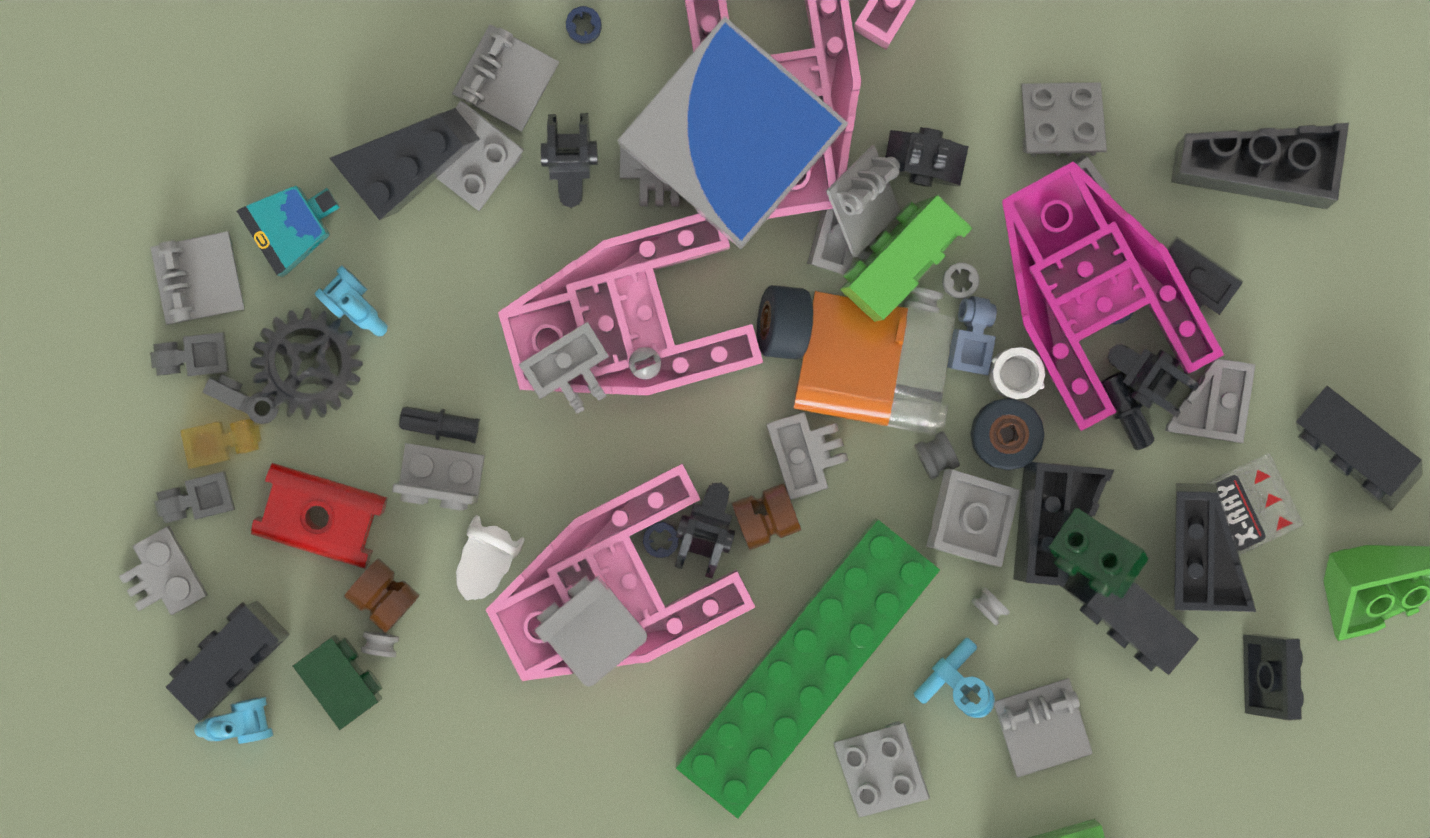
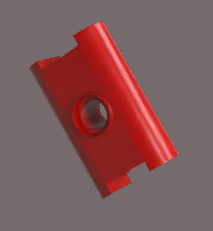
M272 463L265 482L272 483L270 495L263 517L258 516L253 519L251 535L366 569L373 550L365 548L374 516H381L385 512L387 497ZM313 506H321L327 511L329 516L327 525L318 526L313 523L310 518V510Z

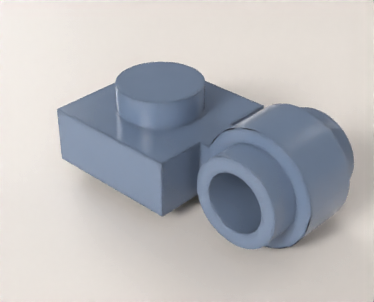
M971 296L969 299L964 298L961 301L958 309V320L964 322L967 331L953 330L946 368L989 376L996 336L983 333L984 328L993 326L997 314L996 305L991 304L989 299Z

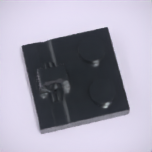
M1243 634L1245 714L1282 720H1302L1304 694L1301 689V666L1303 663V653L1300 648V639L1263 634Z

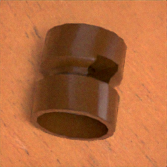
M784 483L763 490L762 496L759 499L750 495L731 503L749 550L770 543L772 535L776 534L780 538H784L802 531Z
M378 558L357 579L344 597L358 610H369V619L386 634L414 604L420 594L405 581L396 582L394 580L395 572Z

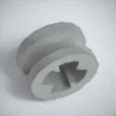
M956 263L945 271L942 285L945 292L951 297L964 299L971 296L977 290L979 275L972 265ZM955 270L957 274H960L961 270L969 273L967 281L971 283V286L967 291H965L964 287L960 289L961 292L952 288L955 281L950 277Z
M915 287L910 292V299L905 300L904 306L939 313L940 308L936 304L939 299H942L943 294Z
M984 587L981 590L982 596L980 598H973L971 602L997 626L999 624V616H1007L1010 612Z
M368 631L363 633L367 643L361 647L362 653L396 657L397 651L394 650L393 645L399 641V636Z

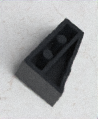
M454 108L337 154L329 159L376 217L382 220L398 213L475 145L480 138L457 109Z
M1329 386L1322 390L1296 421L1297 430L1301 432L1298 438L1306 446L1315 452L1321 449L1331 458L1329 462L1334 468L1347 477L1350 474L1361 484L1360 487L1369 496L1378 502L1381 501L1391 511L1423 475L1422 459Z
M1176 483L1175 610L1256 612L1255 602L1217 484Z
M258 601L248 605L242 602L226 617L229 623L219 633L213 630L199 643L197 647L201 651L191 661L187 658L183 659L169 673L173 680L166 686V689L198 721L206 718L291 635Z

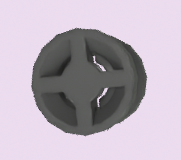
M944 431L936 434L934 440L928 443L921 441L914 445L920 461L931 480L939 477L940 471L946 468L953 470L960 467L958 458Z

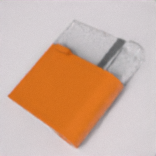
M815 291L812 333L809 346L803 356L793 409L934 435L936 428L944 429L948 405H943L941 402L955 317L897 306L884 320L874 322L848 297Z

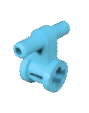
M341 265L336 270L338 275L323 290L319 288L314 293L315 296L338 318L345 314L358 327L368 329L378 337L383 336L387 332V324L378 317L374 307L362 296L368 289L348 269Z
M965 638L946 659L942 657L932 667L934 672L914 692V696L922 704H926L946 682L953 688V700L956 706L972 718H982L988 715L995 704L993 691L981 679L977 677L964 678L957 671L977 649V645L969 638ZM971 690L978 693V696L981 698L980 702L976 705L967 697Z
M258 697L230 704L232 712L198 722L194 728L195 734L198 737H204L208 741H222L237 737L238 744L274 736L272 728L267 726L264 706L267 705L266 697Z

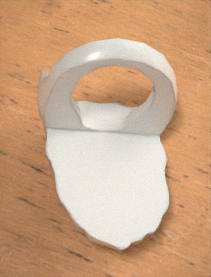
M476 515L467 528V536L469 538L462 549L461 560L456 570L457 587L465 600L483 599L494 592L500 584L502 577L509 571L512 559L520 553L524 543V537H521L518 541H512L510 534L498 526L483 527L480 516Z

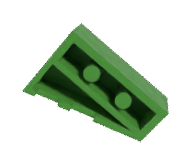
M938 195L916 204L910 201L896 216V219L899 221L898 225L890 233L886 230L883 231L872 242L869 248L874 252L864 263L860 259L857 260L844 274L843 277L847 282L840 290L874 322L884 320L919 284L918 280L933 263L936 265L940 263L946 256L943 252L957 236L962 235L965 237L973 229Z

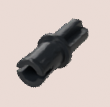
M1121 371L1101 381V384L1116 410V413L1113 415L1114 419L1120 420L1133 448L1141 450L1150 446L1154 442L1155 437L1140 410L1143 405L1129 396L1131 390L1123 382L1125 377Z
M407 406L402 408L399 419V427L403 430L436 435V440L446 437L474 444L477 440L480 419L478 418L473 419L446 414L445 409L435 412Z

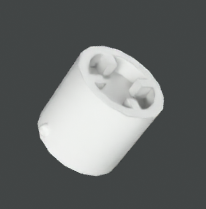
M1023 347L1010 348L1000 352L992 359L989 381L993 389L1002 397L1011 399L1028 398L1039 389L1045 387L1043 383L1045 378L1044 364L1040 357L1032 350Z

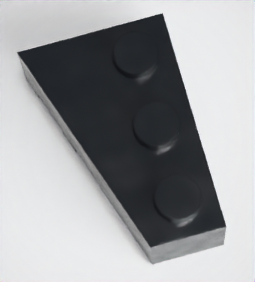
M1030 462L1024 466L1013 574L1014 580L1025 583L1065 586L1070 574L1054 564L1057 558L1053 555L1049 546L1075 508L1091 517L1095 516L1100 505L1098 501L1107 481H1110L1113 475V469Z
M1077 572L1075 576L1069 575L1065 586H1061L1082 604L1079 609L1081 613L1096 625L1102 621L1110 627L1106 634L1124 649L1128 644L1135 648L1137 653L1133 657L1151 672L1158 667L1167 675H1170L1199 640L1194 633L1135 582H1133L1122 599L1113 593L1108 598L1099 594L1088 585L1091 579L1080 572Z

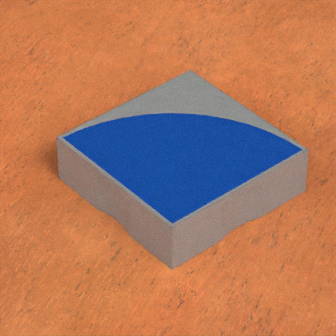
M724 16L618 139V143L660 181L670 185L692 204L703 218L739 249H742L777 209L780 202L798 181L815 165L846 129L848 122Z

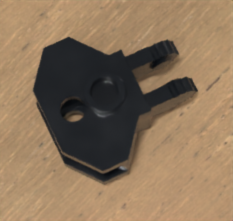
M580 113L579 134H558L556 114H548L547 143H541V166L549 168L550 180L558 179V193L560 202L563 203L562 206L565 205L572 209V207L580 205V202H582L583 179L590 178L591 165H598L597 141H590L588 113Z
M920 127L919 133L890 130L885 158L890 156L896 158L900 163L899 176L908 177L911 184L932 187V184L936 183L959 187L961 186L969 146L942 138L943 132L936 129Z
M1116 344L1109 349L1107 357L1109 363L1127 375L1123 382L1133 389L1129 396L1149 409L1155 403L1178 418L1182 411L1165 400L1177 381H1180L1194 391L1200 385L1177 369L1180 361L1161 349L1157 355L1146 348L1140 355L1123 344Z
M712 482V485L708 486L702 505L694 504L690 517L682 514L675 536L682 539V543L674 567L682 569L687 553L692 552L710 558L705 577L713 579L721 553L729 554L736 531L729 529L732 515L726 514L725 510L730 497V491H728L729 487H726L722 482Z

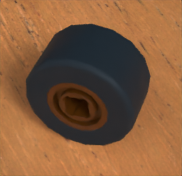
M771 285L764 291L758 310L756 334L760 353L766 357L800 359L804 356L809 346L812 333L813 304L811 295L804 288Z
M1011 398L995 400L982 407L973 419L970 431L972 447L979 458L991 467L1004 470L1022 468L1032 462L1041 451L1045 437L1043 421L1036 410L1024 401Z

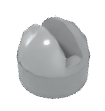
M642 347L635 350L630 356L629 368L637 378L648 380L659 373L661 358L655 350ZM652 356L654 357L655 364L639 370L636 369L634 363L646 360Z

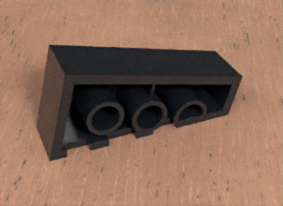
M1349 122L1335 123L1329 126L1304 125L1285 129L1259 128L1255 131L1238 132V130L1185 134L1176 145L1171 183L1328 209L1339 198Z

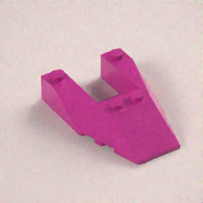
M1074 161L1002 200L1023 325L1080 431L1116 413V410L1079 341L1143 306L1148 305L1176 359L1180 361V366L1185 374H1189L1224 355L1167 248L1113 200Z

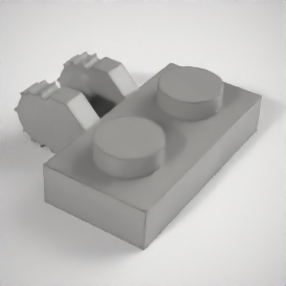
M588 322L518 364L539 399L561 388L577 414L585 410L583 401L568 383L577 376L583 375L588 384V389L598 401L606 397L590 368L608 358L609 355Z

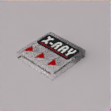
M1270 453L1206 482V484H1217L1239 555L1304 525Z

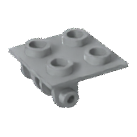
M489 24L452 94L522 132L560 62L518 40L510 32Z
M1101 82L1021 85L1025 137H1023L1024 153L1036 157L1037 154L1055 153V156H1060V153H1066L1067 156H1072V153H1090L1091 156H1095L1097 152H1107Z
M461 100L456 109L480 140L438 176L437 179L480 211L511 167L514 168L520 161L524 149Z
M873 145L826 190L852 257H857L900 212L889 183L890 180H894L899 175L900 163L891 156L888 158L879 157L876 147Z
M229 231L175 242V240L159 243L158 246L150 247L166 325L244 309Z
M1069 678L995 701L994 706L1017 778L1093 754L1078 708L1080 706L1076 692L1072 689Z
M896 721L886 725L883 729L834 742L859 818L930 799L905 723Z

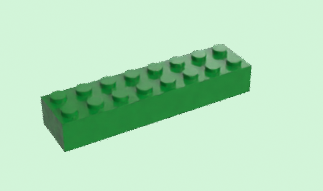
M875 518L676 762V769L738 819L939 573L940 569L879 519Z

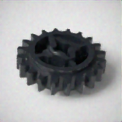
M306 308L302 319L299 320L295 312L290 310L287 314V324L280 318L275 317L272 321L275 332L263 328L260 333L262 339L267 343L255 342L252 350L262 355V357L253 358L250 362L251 367L262 370L253 377V383H266L267 385L260 394L261 398L274 394L276 398L272 408L275 410L282 403H286L288 405V417L293 415L296 408H300L303 419L307 420L312 408H315L317 414L323 418L327 413L326 404H329L331 408L338 411L342 406L338 396L349 400L353 395L352 390L346 384L355 386L360 382L361 378L351 372L359 370L363 366L362 361L351 358L359 352L360 345H347L353 332L350 330L339 334L337 330L340 327L341 320L337 319L331 325H327V314L325 311H322L317 320H313L310 309ZM299 335L316 337L315 340L307 344H299L297 342L292 344L287 340ZM329 347L337 359V376L329 371L330 367L325 359V352ZM276 352L284 357L283 361L288 368V377L284 382L276 370ZM316 352L312 367L307 368L306 371L303 370L297 376L301 362L305 361L307 357L310 358ZM305 384H316L318 386L321 384L326 388L316 393L296 391Z

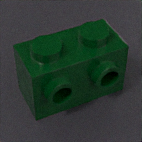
M1078 508L1074 509L1049 546V549L1057 558L1054 562L1056 566L1072 576L1080 572L1091 579L1088 585L1107 598L1113 593L1122 599L1149 560L1144 549Z
M335 634L295 663L293 668L338 729L341 730L382 699L379 691L383 688L370 670L363 672L355 659L359 655L348 639L344 637L340 640Z

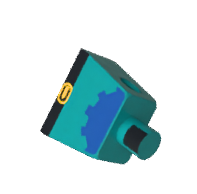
M293 186L244 206L236 212L276 275L284 277L330 236L321 219L339 209L340 206L328 188L308 199L300 187Z

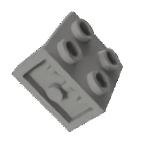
M405 443L400 481L393 484L392 492L401 493L400 501L424 504L428 503L429 498L441 500L440 507L464 511V509H467L468 504L478 502L485 455Z

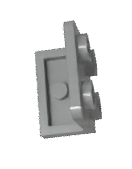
M599 575L592 581L585 576L567 591L572 598L561 607L554 602L536 617L541 624L534 630L544 643L546 641L550 643L586 686L596 684L647 639L646 631Z

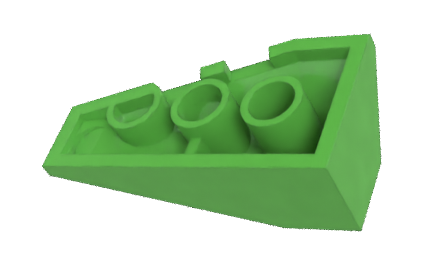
M1364 545L1330 553L1323 582L1334 635L1338 641L1379 631L1386 627L1385 620L1402 612H1405L1407 617L1420 612L1418 606L1430 600V546Z

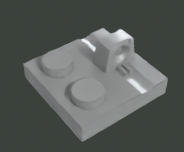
M945 469L926 547L991 566L1002 567L1020 490L956 470Z

